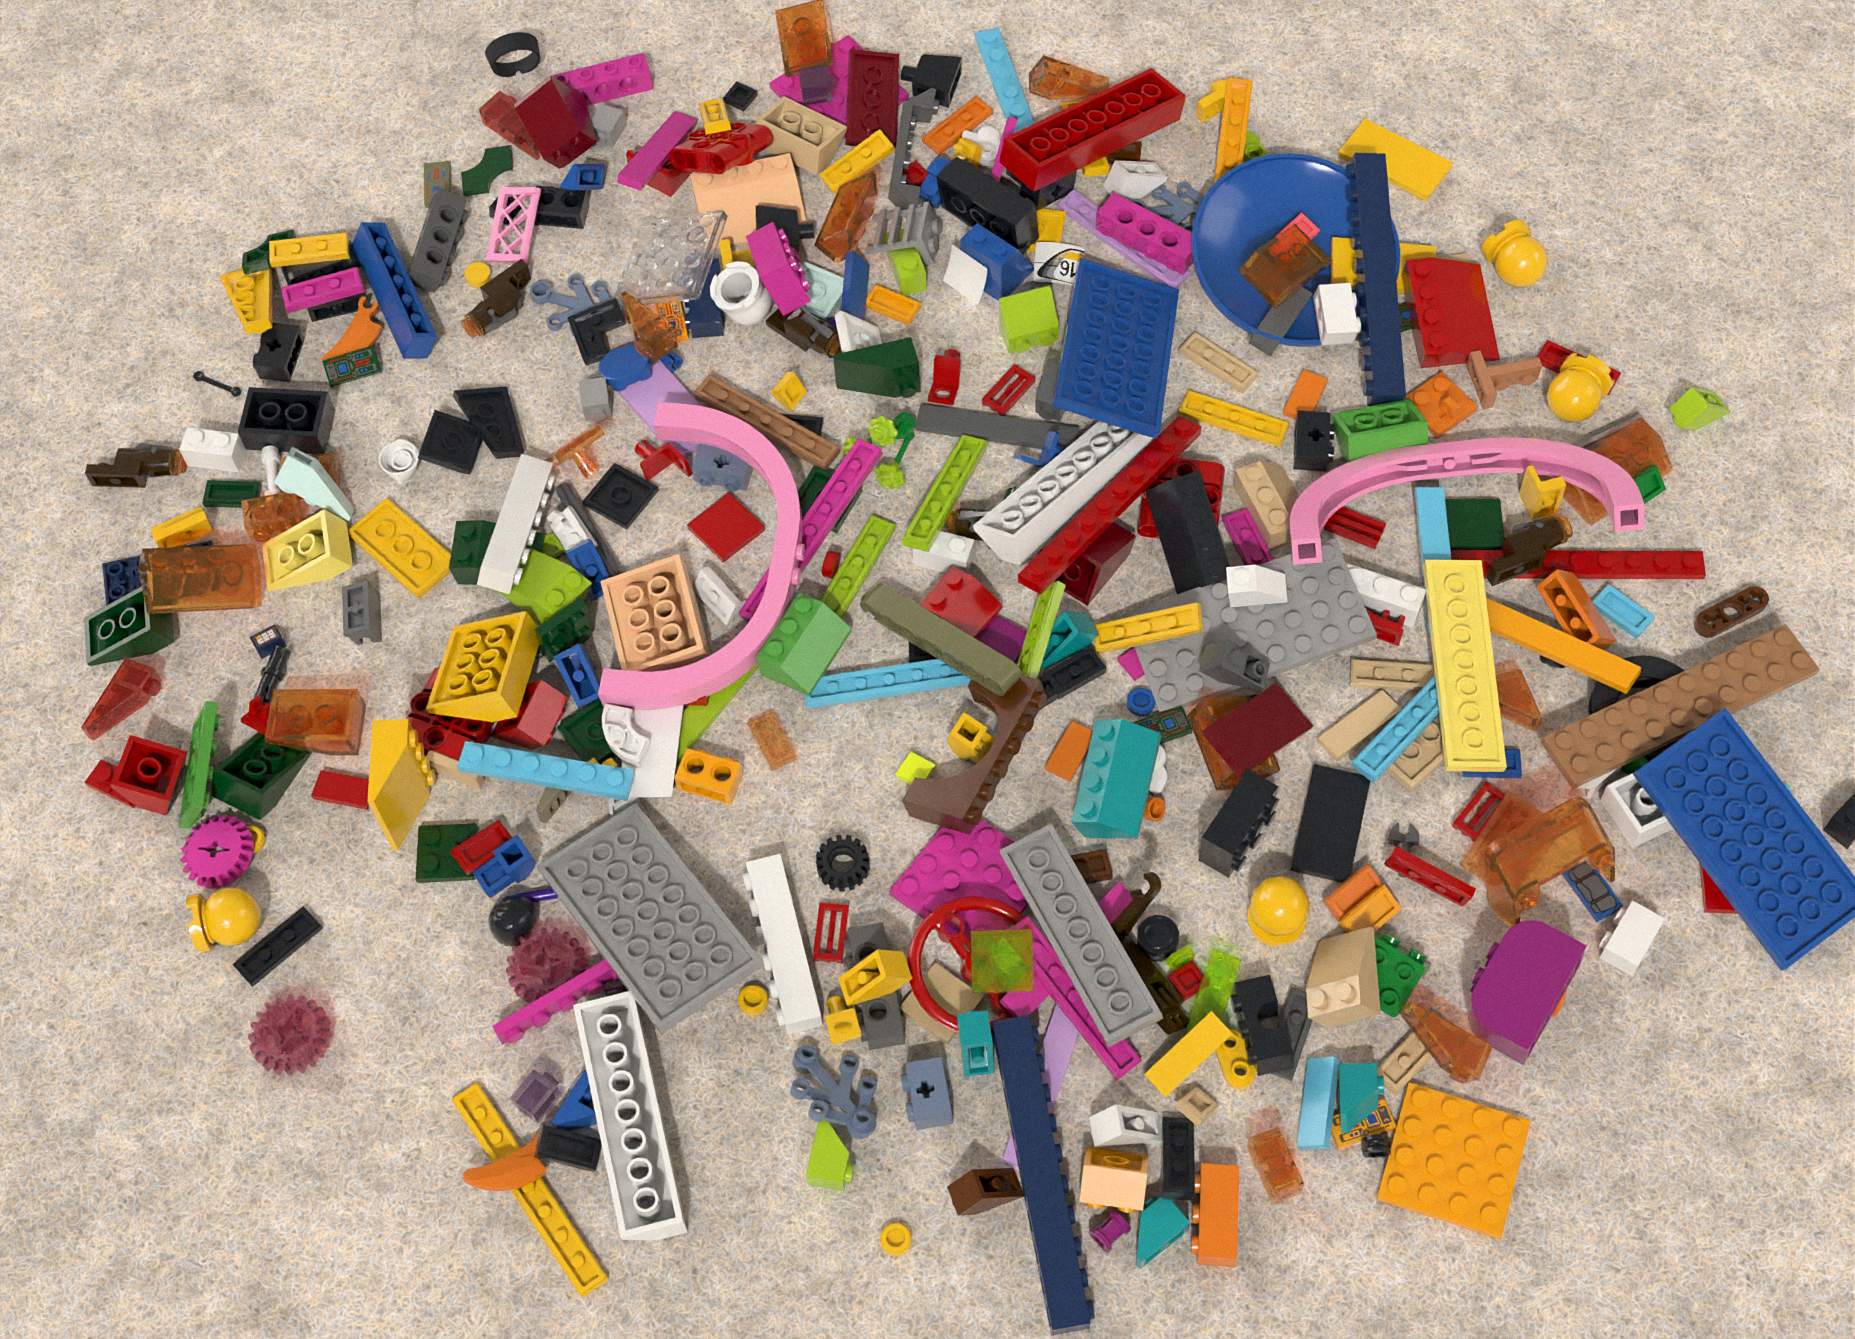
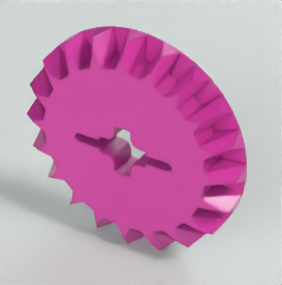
M224 814L222 816L212 815L211 819L201 820L199 826L192 827L190 836L185 837V846L180 849L186 855L180 861L187 863L183 871L185 873L191 871L189 875L191 881L198 877L197 885L201 887L204 885L205 888L210 889L225 887L240 878L251 863L254 853L252 833L242 821L234 816L230 817ZM218 844L225 851L217 852L214 857L208 850L216 849Z

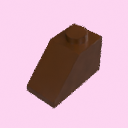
M1014 1168L972 1169L947 1186L952 1204L958 1216L976 1215L1024 1197Z

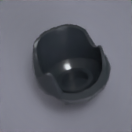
M506 896L495 904L490 911L488 919L490 931L500 944L510 947L520 946L529 939L537 922L538 912L533 902L524 896Z

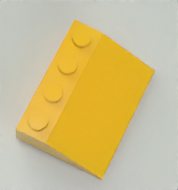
M527 611L453 627L426 707L428 713L488 722L511 719L518 716L539 647L534 630L537 628V625Z
M408 719L372 721L368 803L392 850H398L428 800L430 786H435V770L430 769L429 757L424 755L423 743L418 742L417 730H413Z

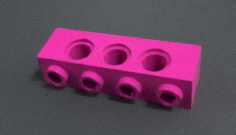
M644 53L552 75V77L583 95L587 106L653 90L650 70Z
M1114 192L1097 211L1095 229L1103 235L1110 236L1121 242L1124 246L1131 247L1144 254L1147 258L1154 259L1165 265L1168 269L1183 275L1193 264L1191 253L1192 233Z

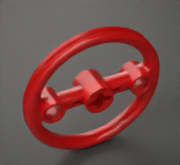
M961 897L937 907L918 926L908 951L907 964L912 976L909 982L914 996L932 1019L957 1033V1017L939 1006L926 988L922 977L921 955L928 935L932 930H936L939 939L942 942L950 943L961 958L960 973L962 977L972 984L979 983L990 998V1008L999 1017L993 1021L1014 1018L998 1003V997H1004L1011 989L1005 988L993 972L995 959L992 953L987 949L974 946L964 932L963 920L956 915L962 911H986L1006 919L1013 926L1025 918L1024 915L1012 906L989 897ZM944 924H953L957 929V934H948L944 929ZM980 962L983 966L982 968L974 969L972 964ZM989 1021L992 1035V1021Z

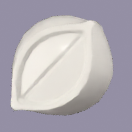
M398 439L386 445L380 452L378 457L380 467L398 484H402L414 474L419 461V452L412 443Z

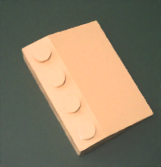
M790 153L754 160V162L748 165L735 166L723 174L698 172L690 174L692 191L708 251L720 249L719 240L729 239L730 247L748 243L746 236L756 231L755 206L758 205L797 210L798 224L807 223Z
M679 554L601 581L622 670L642 672L671 670L696 663L711 655L690 572Z

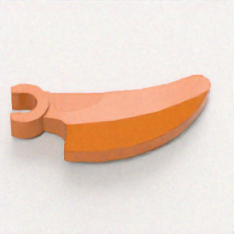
M362 296L359 299L358 311L349 328L339 342L322 357V361L372 347L382 331L381 325L372 322V316H375L380 309L378 302L375 301L371 308H365L368 302L366 297Z
M539 1132L534 1140L514 1153L485 1166L467 1169L463 1173L464 1182L473 1187L489 1191H508L535 1182L546 1174V1167L540 1162L539 1158L534 1157Z

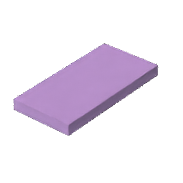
M661 361L651 367L652 376L649 379L638 381L628 385L625 390L618 391V394L655 435L656 432L653 424L658 402L701 406ZM660 440L664 445L670 443L685 458L695 453L700 444Z

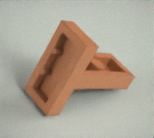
M1479 350L1470 352L1466 367L1484 410L1493 408L1497 396L1496 390L1501 391L1510 385L1520 383L1524 386L1530 385L1538 380L1542 364L1538 357L1487 368L1482 353Z

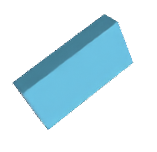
M1610 584L1593 601L1600 614L1636 639L1655 619L1654 615Z

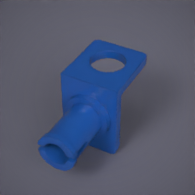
M1048 431L1039 461L1018 454H1014L1013 458L1043 468L1066 448L1057 445L1059 433Z

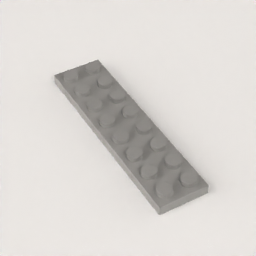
M1049 824L999 850L1004 863L1053 947L1107 1046L1110 1047L1163 1019L1162 1013L1053 825Z

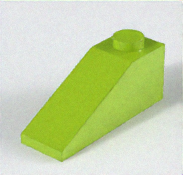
M904 229L900 230L897 242L902 241ZM889 233L885 234L883 244H887ZM915 247L886 251L901 295L906 296L927 290L926 271L919 252Z

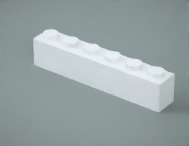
M521 454L483 559L477 585L510 594L513 584L519 585L523 569L519 568L520 564L526 565L530 549H526V545L532 547L536 530H532V528L539 527L543 513L539 511V508L545 509L549 496L548 493H545V490L551 491L555 475L550 474L553 463Z
M777 854L746 862L748 873L742 875L746 891H753L754 899L749 900L753 918L759 917L761 926L755 927L759 945L765 943L767 953L762 954L766 972L772 970L774 980L768 982L772 999L779 998L781 1008L775 1009L779 1027L785 1025L788 1035L823 1026L781 855Z

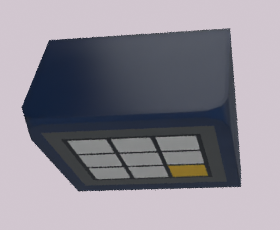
M275 624L250 637L261 659L271 655L274 645L282 646V649L287 647Z

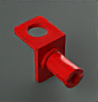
M948 349L944 352V356L935 355L933 383L928 395V402L954 405L960 385L961 367L960 353L957 350ZM938 391H946L950 393V396L945 398L938 397L936 393Z
M644 439L641 440V443L646 446L645 448L639 442L635 446V453L644 459L640 462V466L647 481L672 463L686 476L690 477L692 475L687 459L670 443H666L657 450L648 440Z

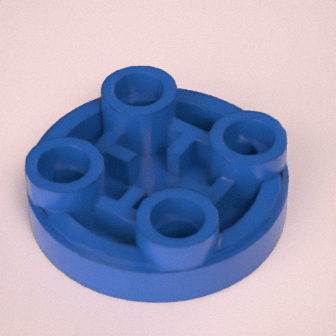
M624 345L610 351L602 358L599 364V373L601 377L606 378L607 384L612 386L614 391H623L628 385L647 380L652 376V359L648 350L643 346Z

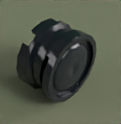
M1153 915L1141 922L1138 928L1137 945L1151 961H1165L1176 952L1179 943V930L1172 919L1163 915Z

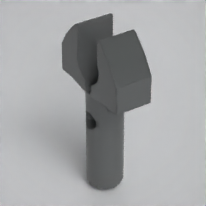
M1397 823L1389 832L1388 842L1410 853V848L1413 845L1419 844V832L1412 824H1409V837L1406 838V841H1403V838L1398 833L1399 823ZM1398 873L1399 877L1407 878V877H1405V876H1403V875H1401V874Z

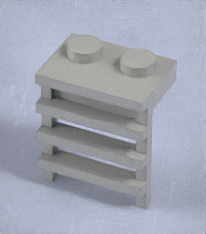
M929 201L924 202L923 207L916 208L914 204H911L906 210H901L899 206L895 207L894 212L887 213L886 209H882L880 214L873 215V222H878L873 246L865 248L867 255L915 247L919 252L923 265L934 264L935 254L939 250L938 239L939 234H942V224L939 219H936ZM907 217L902 241L897 242L902 218ZM892 219L888 242L883 244L888 220Z

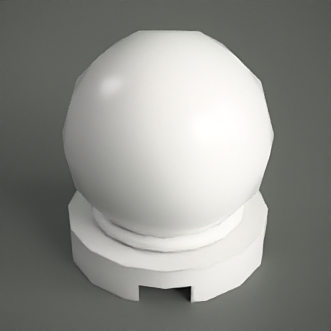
M739 261L728 263L725 265L727 268L718 276L715 274L710 285L712 299L718 308L723 310L733 322L745 326L760 323L769 315L773 305V298L761 281L758 271L751 267L750 264Z

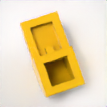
M1227 80L1212 83L1210 95H1205L1197 101L1196 117L1201 123L1223 112Z
M963 712L948 735L947 742L951 750L960 759L966 761L969 758L978 763L987 754L995 738L986 733L988 727Z

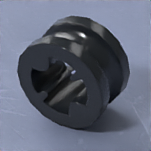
M1370 1135L1362 1138V1145L1366 1147L1362 1151L1364 1157L1385 1158L1391 1155V1149L1387 1148V1145L1390 1144L1388 1136Z

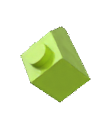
M1694 386L1669 408L1674 415L1672 420L1679 428L1693 431L1731 412L1715 392Z
M828 1121L818 1122L806 1172L807 1184L844 1191L846 1182L852 1183L855 1164H850V1154Z

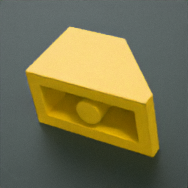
M877 949L838 979L847 1006H852L891 994L909 982L912 976L903 951Z

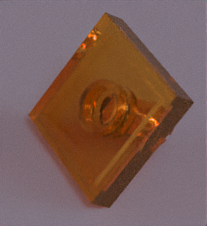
M598 425L586 431L544 459V461L553 463V468L567 459H573L585 479L599 471L586 451L587 446L605 434Z

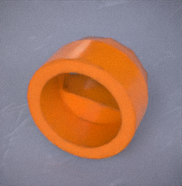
M1148 797L1143 817L1147 820L1159 821L1165 814V803L1161 798Z

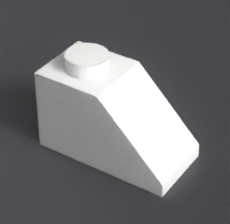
M1115 160L1103 187L1110 196L1114 192L1129 201L1139 200L1166 182L1168 177L1155 162Z
M1258 565L1226 567L1230 607L1288 602L1285 574Z
M1116 1104L1089 1117L1095 1147L1116 1150L1162 1142L1158 1112Z

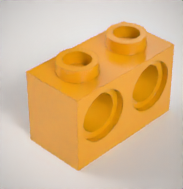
M686 748L674 779L678 790L732 805L743 777L741 763H738L737 760L731 757L720 758L711 755L703 749L692 750ZM695 768L703 769L699 773H691ZM721 776L730 777L726 781H718V778Z

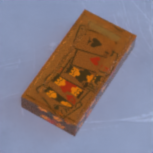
M773 711L747 722V726L771 771L797 760V755Z

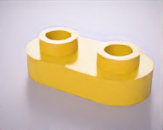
M1229 1029L1233 1034L1227 1040L1233 1041L1235 1046L1229 1048L1223 1043L1215 1050V1054L1227 1084L1234 1089L1243 1090L1253 1084L1256 1071L1254 1065L1249 1066L1245 1040L1241 1039L1239 1032ZM1242 1068L1246 1074L1239 1076L1235 1073V1070Z

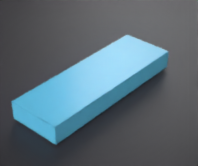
M1336 1057L1309 1058L1307 1060L1297 1147L1299 1149L1318 1150L1329 1149L1340 1064V1060Z

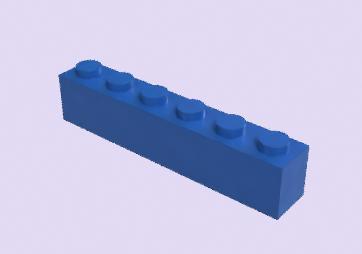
M361 222L352 245L403 359L428 358L437 335L385 223Z

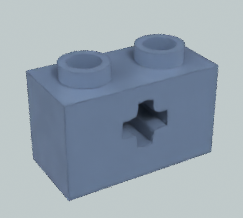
M700 443L692 465L694 481H697L702 486H724L725 489L735 492L739 489L747 491L753 468L741 458L728 451Z
M942 1057L905 1063L906 1073L900 1075L903 1093L910 1092L911 1103H906L908 1122L915 1121L916 1130L953 1124ZM928 1089L930 1098L924 1099L922 1090Z

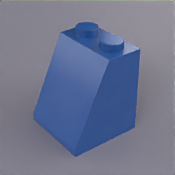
M978 223L960 239V250L987 268V277L983 291L997 301L1000 298L1009 296L1034 271V267L1018 249Z

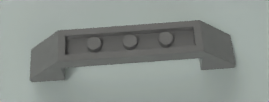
M930 88L903 103L888 199L896 207L900 206L901 210L908 209L911 204H914L916 208L923 207L924 198L919 197L921 187L907 185V175L902 174V171L908 170L910 155L905 154L906 150L911 151L913 135H909V130L914 131L915 122L931 123L932 114L937 115L939 100L935 99L936 89Z

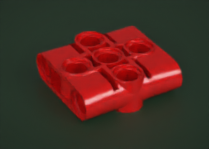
M730 122L731 130L707 135L705 130L691 132L688 134V141L670 150L669 160L672 166L678 170L723 174L735 166H744L754 162V155L772 145L773 135L770 129L763 125Z
M1177 458L1145 490L1147 491L1171 479L1200 471L1209 502L1213 503L1210 505L1218 527L1225 467L1216 462ZM1144 491L1141 495L1137 533L1143 537L1159 539Z
M434 668L422 691L411 699V710L406 719L409 720L413 730H417L418 742L423 743L425 756L432 750L459 761L465 741L479 744L486 743L491 736V728L494 722L456 717L452 721H446L453 716L431 714L427 711L421 712L427 707L439 668ZM481 726L477 731H471L474 727ZM442 740L439 745H433L436 741Z

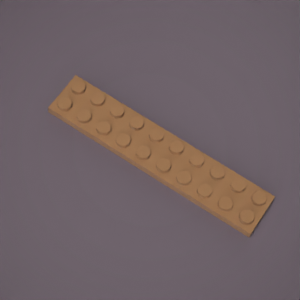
M1784 624L1552 732L1542 738L1541 744L1573 790L1683 738L1724 708L1732 715L1816 675L1820 669L1787 624Z

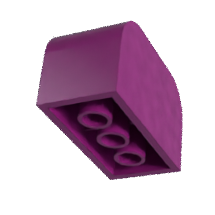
M1523 921L1512 926L1506 932L1500 944L1497 942L1493 943L1486 956L1488 958L1485 963L1486 968L1480 967L1472 980L1473 986L1470 990L1472 997L1468 1020L1475 1036L1488 1046L1524 1065L1577 972L1587 945L1540 921Z

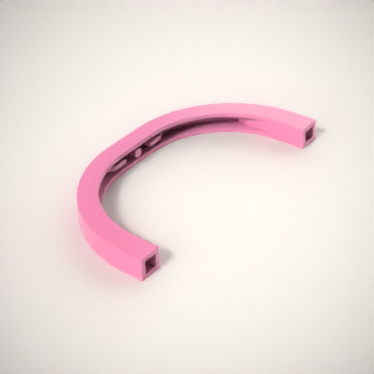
M658 402L653 426L658 440L702 443L734 454L757 471L769 486L777 504L778 519L768 580L760 605L752 619L732 641L714 654L696 663L671 670L654 672L603 668L598 691L603 707L605 703L630 709L651 710L670 708L697 701L698 698L708 697L737 681L757 663L756 656L791 605L794 587L799 585L801 570L798 568L799 560L803 561L805 555V544H802V511L797 488L790 469L774 445L759 431L732 415L703 406Z
M1508 437L1472 439L1397 448L1368 455L1339 466L1321 476L1302 492L1290 514L1293 564L1322 562L1321 531L1328 519L1342 506L1371 491L1409 481L1481 473H1525L1527 466L1533 465L1537 475L1551 478L1562 476L1565 482L1574 484L1595 496L1606 508L1615 532L1644 529V502L1635 481L1622 467L1600 454L1566 443L1542 439Z

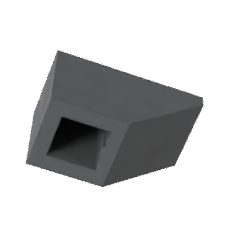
M1224 640L1205 645L1199 671L1220 683L1262 690L1265 687L1270 663L1237 644Z

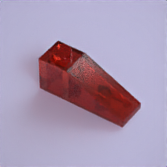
M498 91L479 108L482 123L538 160L540 158L539 150L514 107L517 100Z
M125 657L81 726L90 740L94 741L148 704L151 697L159 693L162 680L155 668Z

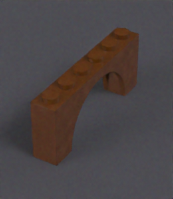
M1022 675L1003 696L993 693L973 680L970 681L968 688L974 702L988 708L998 718V730L993 745L977 764L958 775L931 780L915 777L902 800L910 817L968 835L971 834L975 825L980 823L982 812L987 803L994 798L996 787L1001 778L1006 776L1014 755L1019 753L1021 742L1026 733L1031 731L1036 715L1046 704L1047 696L1041 681Z

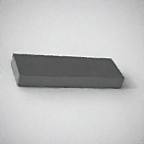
M1290 280L1257 329L1284 338L1311 299L1313 293ZM1254 333L1248 343L1271 357L1279 346L1280 341Z
M1292 987L1277 1028L1286 1027L1294 1052V1068L1270 1073L1290 1081L1293 1080L1313 1021L1308 1018L1306 992Z

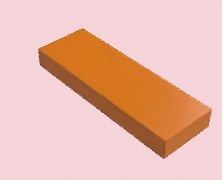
M975 96L923 136L922 142L940 156L957 143L959 138H962L964 130L972 131L993 115V109Z

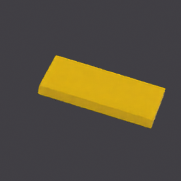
M1367 119L1361 122L1338 152V157L1348 162L1351 161L1354 153H1386L1388 182L1425 201L1430 198L1453 167V162Z
M1332 237L1331 284L1350 283L1351 290H1355L1358 279L1357 274L1353 273V261L1356 258L1355 250L1351 248L1350 238ZM1399 243L1400 268L1397 278V294H1405L1401 275L1406 260L1436 258V246Z
M385 498L348 529L349 538L418 599L451 572L449 570L451 553L388 498Z

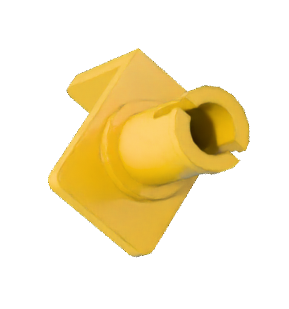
M841 996L829 998L826 1001L829 1015L824 1016L831 1045L861 1037L862 1034L854 1008L846 1009L845 1000Z

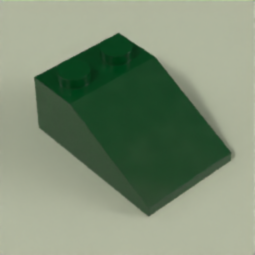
M911 337L833 355L837 389L892 398L901 396L909 398L921 392L919 361Z
M485 520L456 521L449 570L457 584L477 585L481 565L496 523ZM536 532L532 547L526 546L543 553L544 533Z
M148 583L84 618L86 661L89 666L154 654L174 643L171 596Z
M258 732L213 770L212 797L261 820L280 801L312 754L313 749L295 740L285 747Z

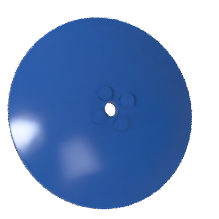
M1272 154L1251 159L1236 166L1218 179L1209 189L1198 208L1193 223L1191 235L1192 260L1196 275L1206 295L1214 306L1236 326L1251 335L1257 333L1261 336L1280 341L1281 345L1297 347L1321 345L1313 296L1319 285L1331 284L1332 237L1351 239L1354 234L1353 226L1349 224L1352 204L1347 200L1350 179H1346L1345 168L1328 160L1304 154ZM1302 212L1320 229V232L1294 256L1298 261L1296 264L1287 263L1282 266L1264 248ZM1391 218L1397 282L1400 268V244L1395 224ZM1290 280L1313 293L1311 299L1284 338L1257 329ZM1356 298V299H1357V304H1356V308H1355L1356 317H1357V309H1358V306H1360V304H1359V298Z

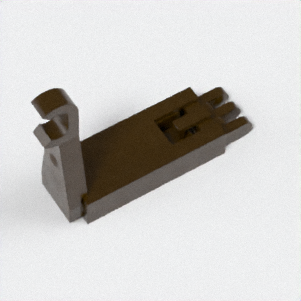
M1154 872L1144 873V880L1148 881L1150 885L1149 890L1145 895L1141 889L1131 890L1130 895L1133 900L1111 923V927L1162 1013L1163 1019L1156 1023L1166 1034L1170 1035L1190 1026L1189 1018L1179 1008L1184 1003V999L1128 935L1161 890V880Z

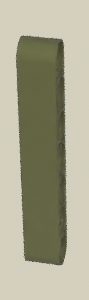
M879 583L860 602L862 610L865 613L868 611L875 616L873 619L999 696H1003L1022 676L1021 669L1009 658L882 583Z

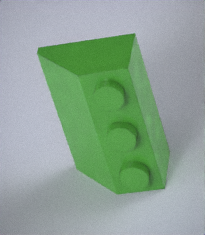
M1410 399L1332 413V422L1335 424L1339 449L1347 463L1387 450L1428 444V421Z
M798 593L756 656L761 676L810 696L852 632L851 627L823 602Z

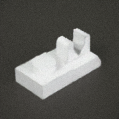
M568 506L563 512L554 510L547 517L548 521L552 522L550 526L565 550L587 539L592 540L595 548L598 546L572 506Z
M710 567L700 570L693 586L694 592L726 626L730 625L734 615L738 614L746 600L740 601L737 598L738 592L736 590L730 591Z

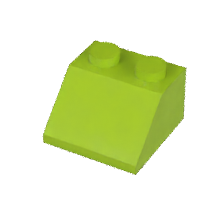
M1050 285L999 299V330L1008 353H1023L1031 347L1038 345L1049 346L1059 340V323Z

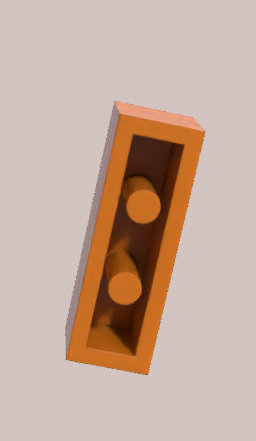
M1557 569L1536 586L1566 634L1602 650L1607 649L1617 641L1574 573Z
M1201 1163L1200 1173H1195V1192L1199 1193V1203L1192 1206V1223L1198 1224V1233L1191 1237V1255H1197L1196 1264L1235 1267L1238 1242L1239 1166Z

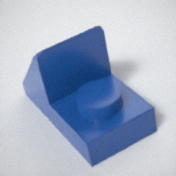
M587 539L566 550L565 553L572 567L592 582L587 595L592 602L604 595L601 581L610 578L592 540Z
M584 1070L551 1121L554 1128L573 1131L597 1124L595 1111L586 1106V1104L591 1105L593 1103L586 1070Z

